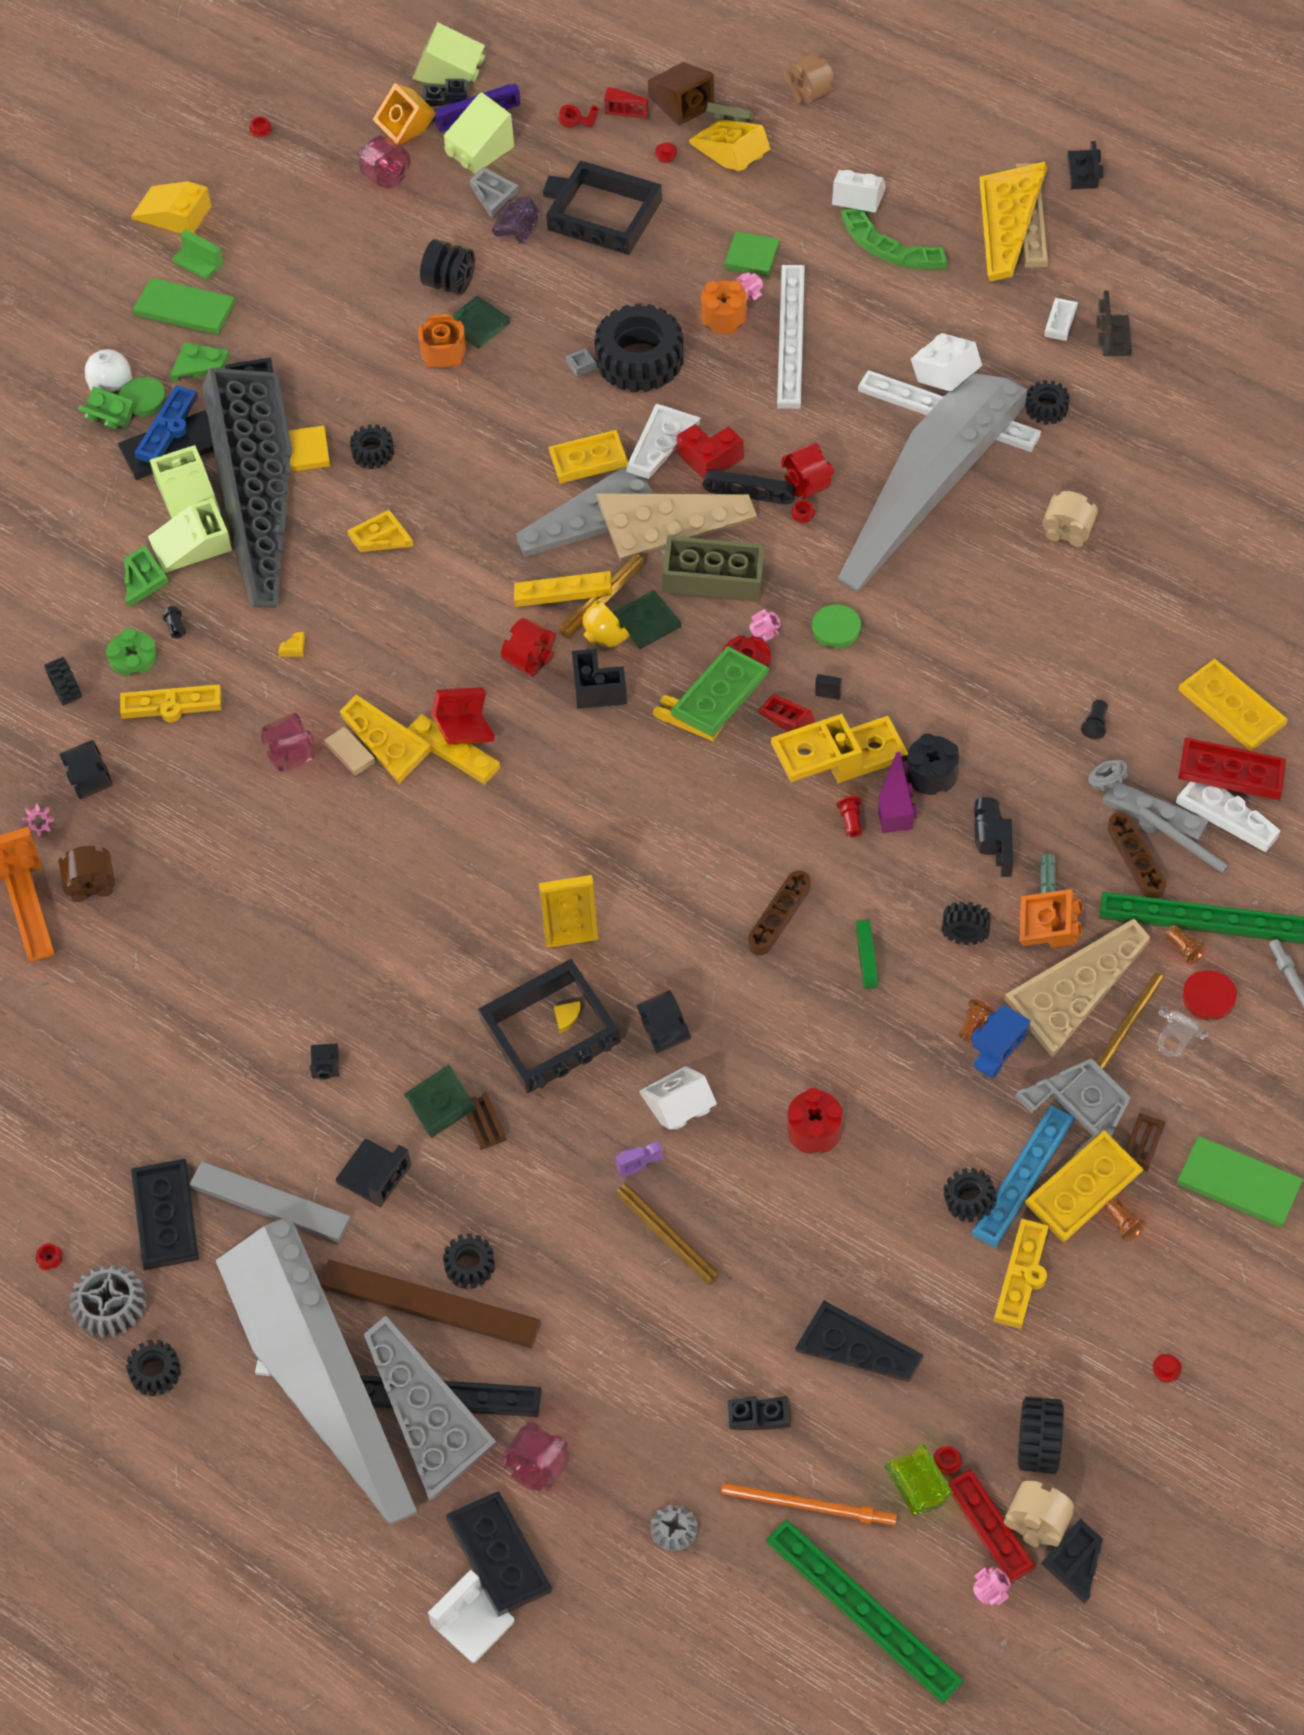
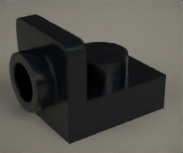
M338 1043L311 1045L309 1067L312 1079L326 1080L331 1077H339Z

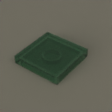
M479 296L474 297L452 315L454 320L462 322L465 340L478 349L510 324V317Z
M655 590L613 612L619 620L620 626L622 628L625 627L630 634V638L639 649L681 628V621Z
M449 1064L404 1093V1096L431 1138L477 1109Z

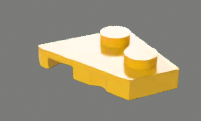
M390 510L347 530L348 537L360 552L413 546L412 538Z

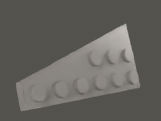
M627 467L620 468L516 533V538L524 557L609 532L596 499V494H653L646 478L626 472Z
M384 1316L364 1333V1336L430 1502H432L493 1449L497 1442L389 1318Z

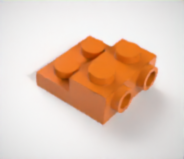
M1072 889L1021 896L1019 941L1022 946L1049 943L1051 948L1077 945V937L1082 936V926L1080 921H1077L1078 914L1083 913L1081 899H1077Z

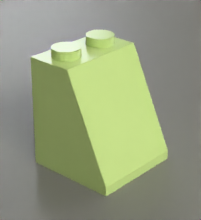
M437 22L412 79L439 85H445V79L467 80L468 86L470 81H475L479 73L476 67H480L485 55L482 54L485 45Z
M481 92L445 133L444 149L447 155L455 158L464 168H468L476 174L483 167H486L514 148L511 114Z

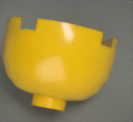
M599 599L594 601L585 611L582 624L586 632L583 636L592 646L597 643L602 648L610 649L617 647L630 637L625 627H620L617 617Z

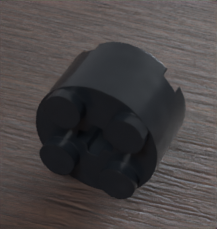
M929 733L923 734L920 739L916 740L909 748L907 758L908 778L912 787L918 792L927 795H936L939 791L945 790L944 792L950 790L955 785L958 777V746L944 737L933 736Z
M94 740L59 753L64 766L68 768V771H66L67 778L71 786L75 785L74 789L79 800L113 785L107 766L104 764L101 758L102 755Z
M671 990L636 1005L656 1054L691 1039L687 1024L684 1022L681 1010Z

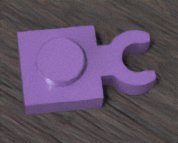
M659 1141L649 1144L644 1149L641 1146L635 1149H626L616 1156V1167L620 1177L623 1178L646 1168L647 1163L663 1159L664 1156L661 1153L663 1148Z

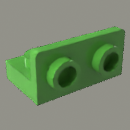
M93 386L86 406H79L78 410L85 413L84 418L98 422V419L105 421L104 425L117 430L118 426L127 429L137 402Z

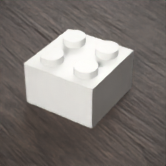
M943 333L936 336L932 342L920 349L911 358L918 382L948 391L954 390L982 366L975 342Z

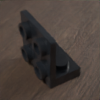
M364 1139L336 1177V1183L381 1208L411 1166L409 1151L398 1145L394 1152H390L378 1144Z

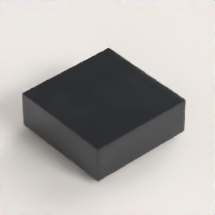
M548 176L543 189V197L556 199L568 178Z
M817 674L815 696L840 700L842 678Z

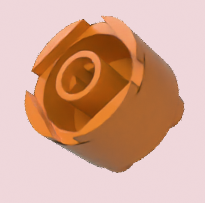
M710 281L706 283L705 289L701 293V320L705 327L706 325L709 326L711 331L718 334H729L737 331L740 325L746 323L747 294L739 281Z
M436 314L427 318V322L423 325L421 323L419 326L420 353L428 367L443 368L459 366L462 363L466 354L464 326L460 320L458 322L454 320L453 316L448 314Z

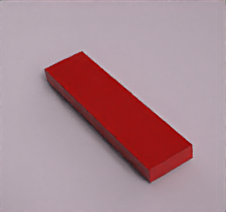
M972 1469L946 1482V1488L1000 1570L1007 1575L1010 1583L1035 1570V1564L1013 1531L1004 1524L1003 1516Z

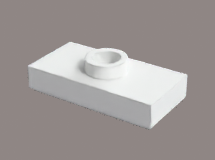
M1055 298L1044 337L1067 341L1078 302Z

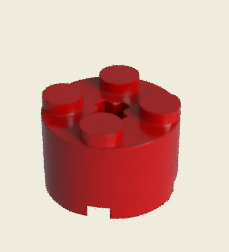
M817 443L807 444L783 456L781 459L782 469L786 467L787 475L784 476L785 481L790 482L796 487V497L803 496L802 500H805L831 486V476L834 475V468L829 461L826 462L822 455V450Z
M527 618L518 620L509 631L513 633L510 640H504L501 649V659L521 672L534 677L543 664L548 665L554 655L551 649L556 639V633Z
M809 1088L806 1092L799 1094L792 1100L787 1113V1130L791 1143L798 1150L809 1154L819 1151L825 1153L838 1144L842 1133L843 1109L837 1099L817 1088Z

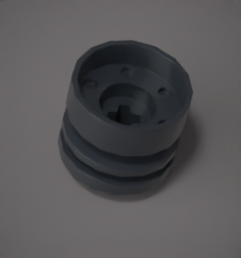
M433 239L428 244L420 266L421 283L424 286L435 289L442 287L445 292L462 295L471 282L475 268V253L473 249L463 248L460 245L453 247L450 242Z

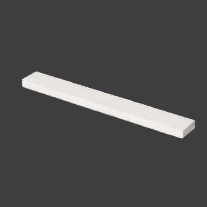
M782 265L777 409H801L805 265Z
M869 370L858 386L859 392L927 415L943 398V396ZM1012 421L996 440L1032 452L1040 438L1041 431Z

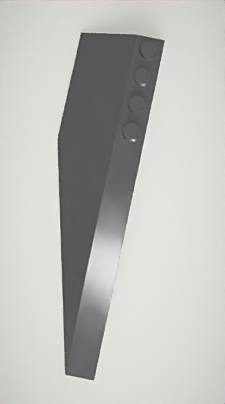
M209 368L202 387L225 509L240 569L252 607L276 608L280 582L279 572L281 570L280 559L283 550L282 538L287 508L286 496L289 487L288 475L290 473V458L292 456V446L278 375L272 372Z

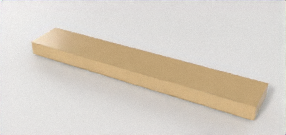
M1036 163L1016 164V168L1024 167V166H1028V165H1032V164H1036ZM1041 189L1023 242L1025 268L1048 267Z

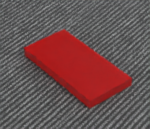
M1185 737L1178 779L1280 801L1286 758Z

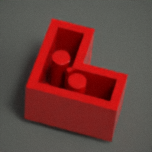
M694 424L677 435V454L704 479L705 473L709 470L725 471L743 460L744 440L729 426L714 436L709 437Z

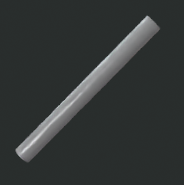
M1144 806L1137 812V815L1223 874L1229 866Z

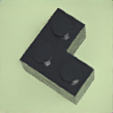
M597 649L572 651L577 709L627 704L624 666L599 668Z

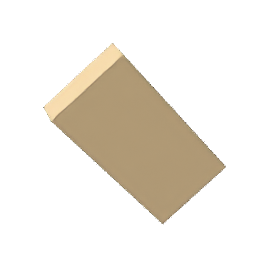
M345 726L324 740L325 745L354 776L375 763V758Z

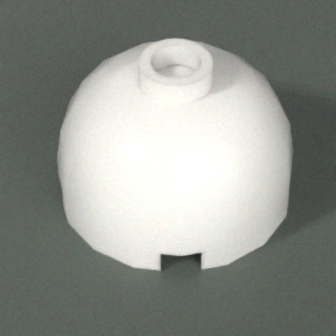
M110 349L100 350L89 357L85 365V380L90 390L94 386L108 392L118 390L119 393L123 385L132 380L131 368L127 359L121 353Z

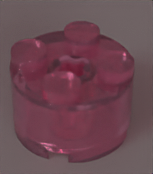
M378 135L358 151L361 173L377 185L393 188L402 182L406 176L403 173L406 167L409 169L410 166L408 151L384 135Z
M297 713L289 714L261 728L263 744L268 743L270 749L266 753L278 771L286 772L314 759L311 747L315 743L314 737L309 730H304Z
M528 1422L526 1426L519 1429L501 1457V1463L505 1470L509 1466L514 1471L511 1476L525 1487L535 1491H540L542 1487H546V1491H550L569 1461V1454L566 1450L568 1443L561 1436H552L543 1431L538 1424Z

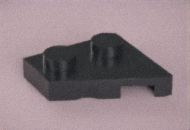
M1080 1518L1063 1537L1059 1546H1056L1041 1562L1042 1566L1084 1604L1090 1598L1091 1584L1096 1572L1097 1558L1101 1551L1103 1538Z

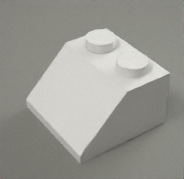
M839 170L834 180L832 205L876 213L886 190L883 177H877L873 174L855 173L851 170Z
M687 1066L639 1091L660 1124L670 1130L685 1126L687 1120L695 1116H703L710 1111L711 1107L717 1105L705 1075Z

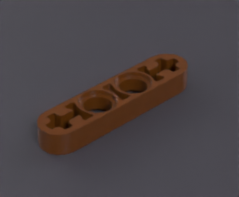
M1125 813L1111 815L1108 822V833L1142 894L1149 898H1161L1165 893L1166 880L1133 821ZM1131 841L1136 843L1138 848L1128 850L1124 844ZM1145 862L1149 865V869L1139 870L1135 864ZM1149 877H1151L1152 884L1158 886V889H1155L1153 886L1149 887Z
M794 871L787 877L749 933L748 948L753 954L764 955L771 950L809 893L811 881L810 876L806 872ZM800 881H802V882H803V885H802V884H799V885H798V887L796 888V894H795V893L793 892V891H794V883H797V884H798ZM790 899L793 904L790 907H782L779 901ZM769 918H777L780 924L771 927L766 924V921ZM763 932H765L764 943L755 944V940L760 941L763 937Z

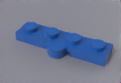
M178 385L175 386L134 452L136 459L150 463L151 459L164 455L173 438L183 437L187 433L185 419L198 399L197 391Z

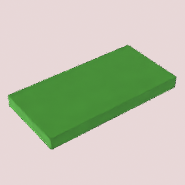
M151 278L133 308V313L135 316L218 335L236 302L235 297Z
M727 646L671 709V715L713 738L769 674V668Z
M1198 1136L1179 1176L1177 1185L1282 1228L1303 1179Z

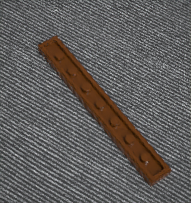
M330 1259L319 1282L322 1289L528 1348L533 1347L541 1325V1320Z

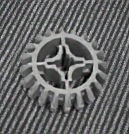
M101 1263L100 1270L96 1272L90 1267L91 1275L87 1277L81 1274L80 1279L82 1283H74L73 1288L75 1292L70 1293L72 1303H70L69 1307L73 1313L74 1321L78 1323L81 1330H87L91 1336L98 1332L99 1336L104 1339L107 1332H110L111 1337L115 1338L116 1331L118 1330L126 1334V1326L135 1327L136 1322L134 1318H142L143 1313L141 1309L146 1308L144 1299L147 1295L145 1289H143L144 1285L141 1279H137L135 1272H128L127 1267L124 1265L118 1269L112 1263L110 1268L106 1269L105 1265ZM116 1285L126 1288L130 1294L123 1295V1292L117 1291ZM87 1306L99 1310L100 1316L89 1313Z

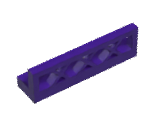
M516 83L483 93L505 110L520 105L519 88ZM477 95L434 110L435 116L432 120L440 133L450 129Z

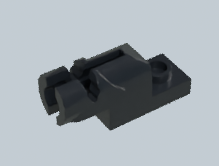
M990 797L978 798L975 801L974 807L976 847L981 854L996 855V866H1001V877H1011L1013 868L1012 819H1002L998 800Z

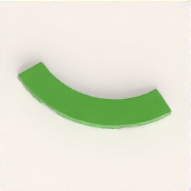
M841 210V217L849 234L861 247L874 256L907 268L922 270L947 269L948 263L943 247L913 246V248L900 245V242L878 233L864 210Z

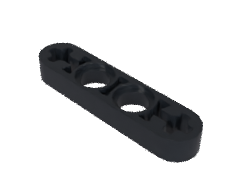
M719 470L707 471L702 484L705 490L712 493L749 495L750 499L778 504H791L796 493V487L790 482ZM733 483L739 484L743 487L733 485ZM756 487L763 488L766 491L758 490Z

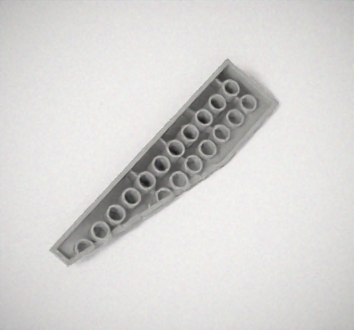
M973 373L939 401L911 432L838 576L839 582L858 593L1000 434L1025 408L1027 389L1008 378Z
M291 1216L263 1226L215 1260L254 1355L267 1368L269 1374L282 1387L288 1398L298 1407L300 1413L323 1442L333 1451L335 1457L352 1475L357 1485L368 1495L369 1500L389 1525L416 1515L417 1510Z

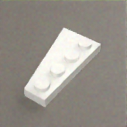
M656 404L627 464L626 472L649 479L677 449V435L694 424L698 426L700 424V417Z
M1189 782L1176 800V803L1209 820L1211 823L1264 852H1267L1277 840L1281 831L1258 811H1251L1247 808L1245 801L1241 797H1234L1223 788Z

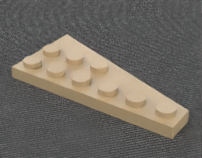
M596 494V499L620 561L630 559L635 554L643 555L666 548L667 536L698 538L756 520L757 517L749 495Z
M1132 919L1005 994V1001L1012 1010L1031 1020L1029 1030L1053 1058L1149 944L1150 936L1135 919Z

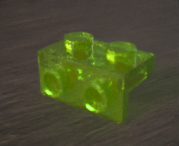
M924 1444L918 1445L912 1454L889 1460L884 1466L913 1516L941 1508L952 1494L947 1480L943 1477L934 1458Z

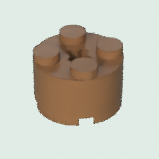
M811 52L791 62L787 70L784 71V78L790 84L793 97L797 103L809 104L831 93L834 89V86L831 87V81L834 80L832 70L823 57L819 58L816 56L819 54L817 52Z

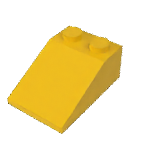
M719 119L689 140L692 146L724 168L735 171L746 169L748 164L761 159L763 154L770 150L763 125Z
M188 181L152 186L131 218L177 233H183L185 230L194 233L211 208L208 187Z

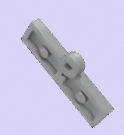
M1117 784L1114 788L1110 787L1102 802V805L1139 820L1140 829L1146 833H1154L1158 829L1137 815L1142 806L1197 844L1208 826L1209 820L1125 784Z

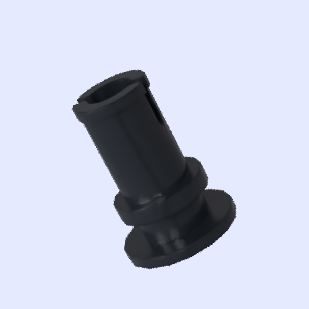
M1093 701L1090 715L1087 716L1081 725V732L1090 739H1100L1106 734L1104 718L1108 704L1105 701Z

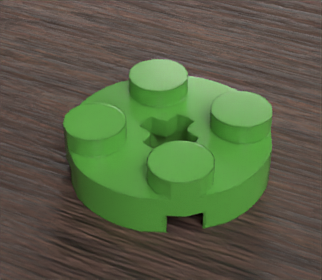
M132 628L124 629L121 634L111 640L106 648V655L111 668L116 673L124 676H131V673L138 671L139 674L148 671L154 665L157 658L154 640L148 634L135 631ZM132 650H135L137 653L136 655L130 654L129 656H127V653Z

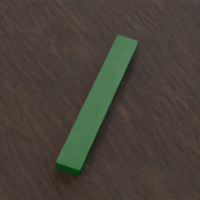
M1102 892L1099 919L1123 922L1135 919L1139 924L1267 940L1278 939L1283 942L1304 944L1303 916Z
M787 1519L766 1539V1543L942 1705L960 1688L964 1680Z

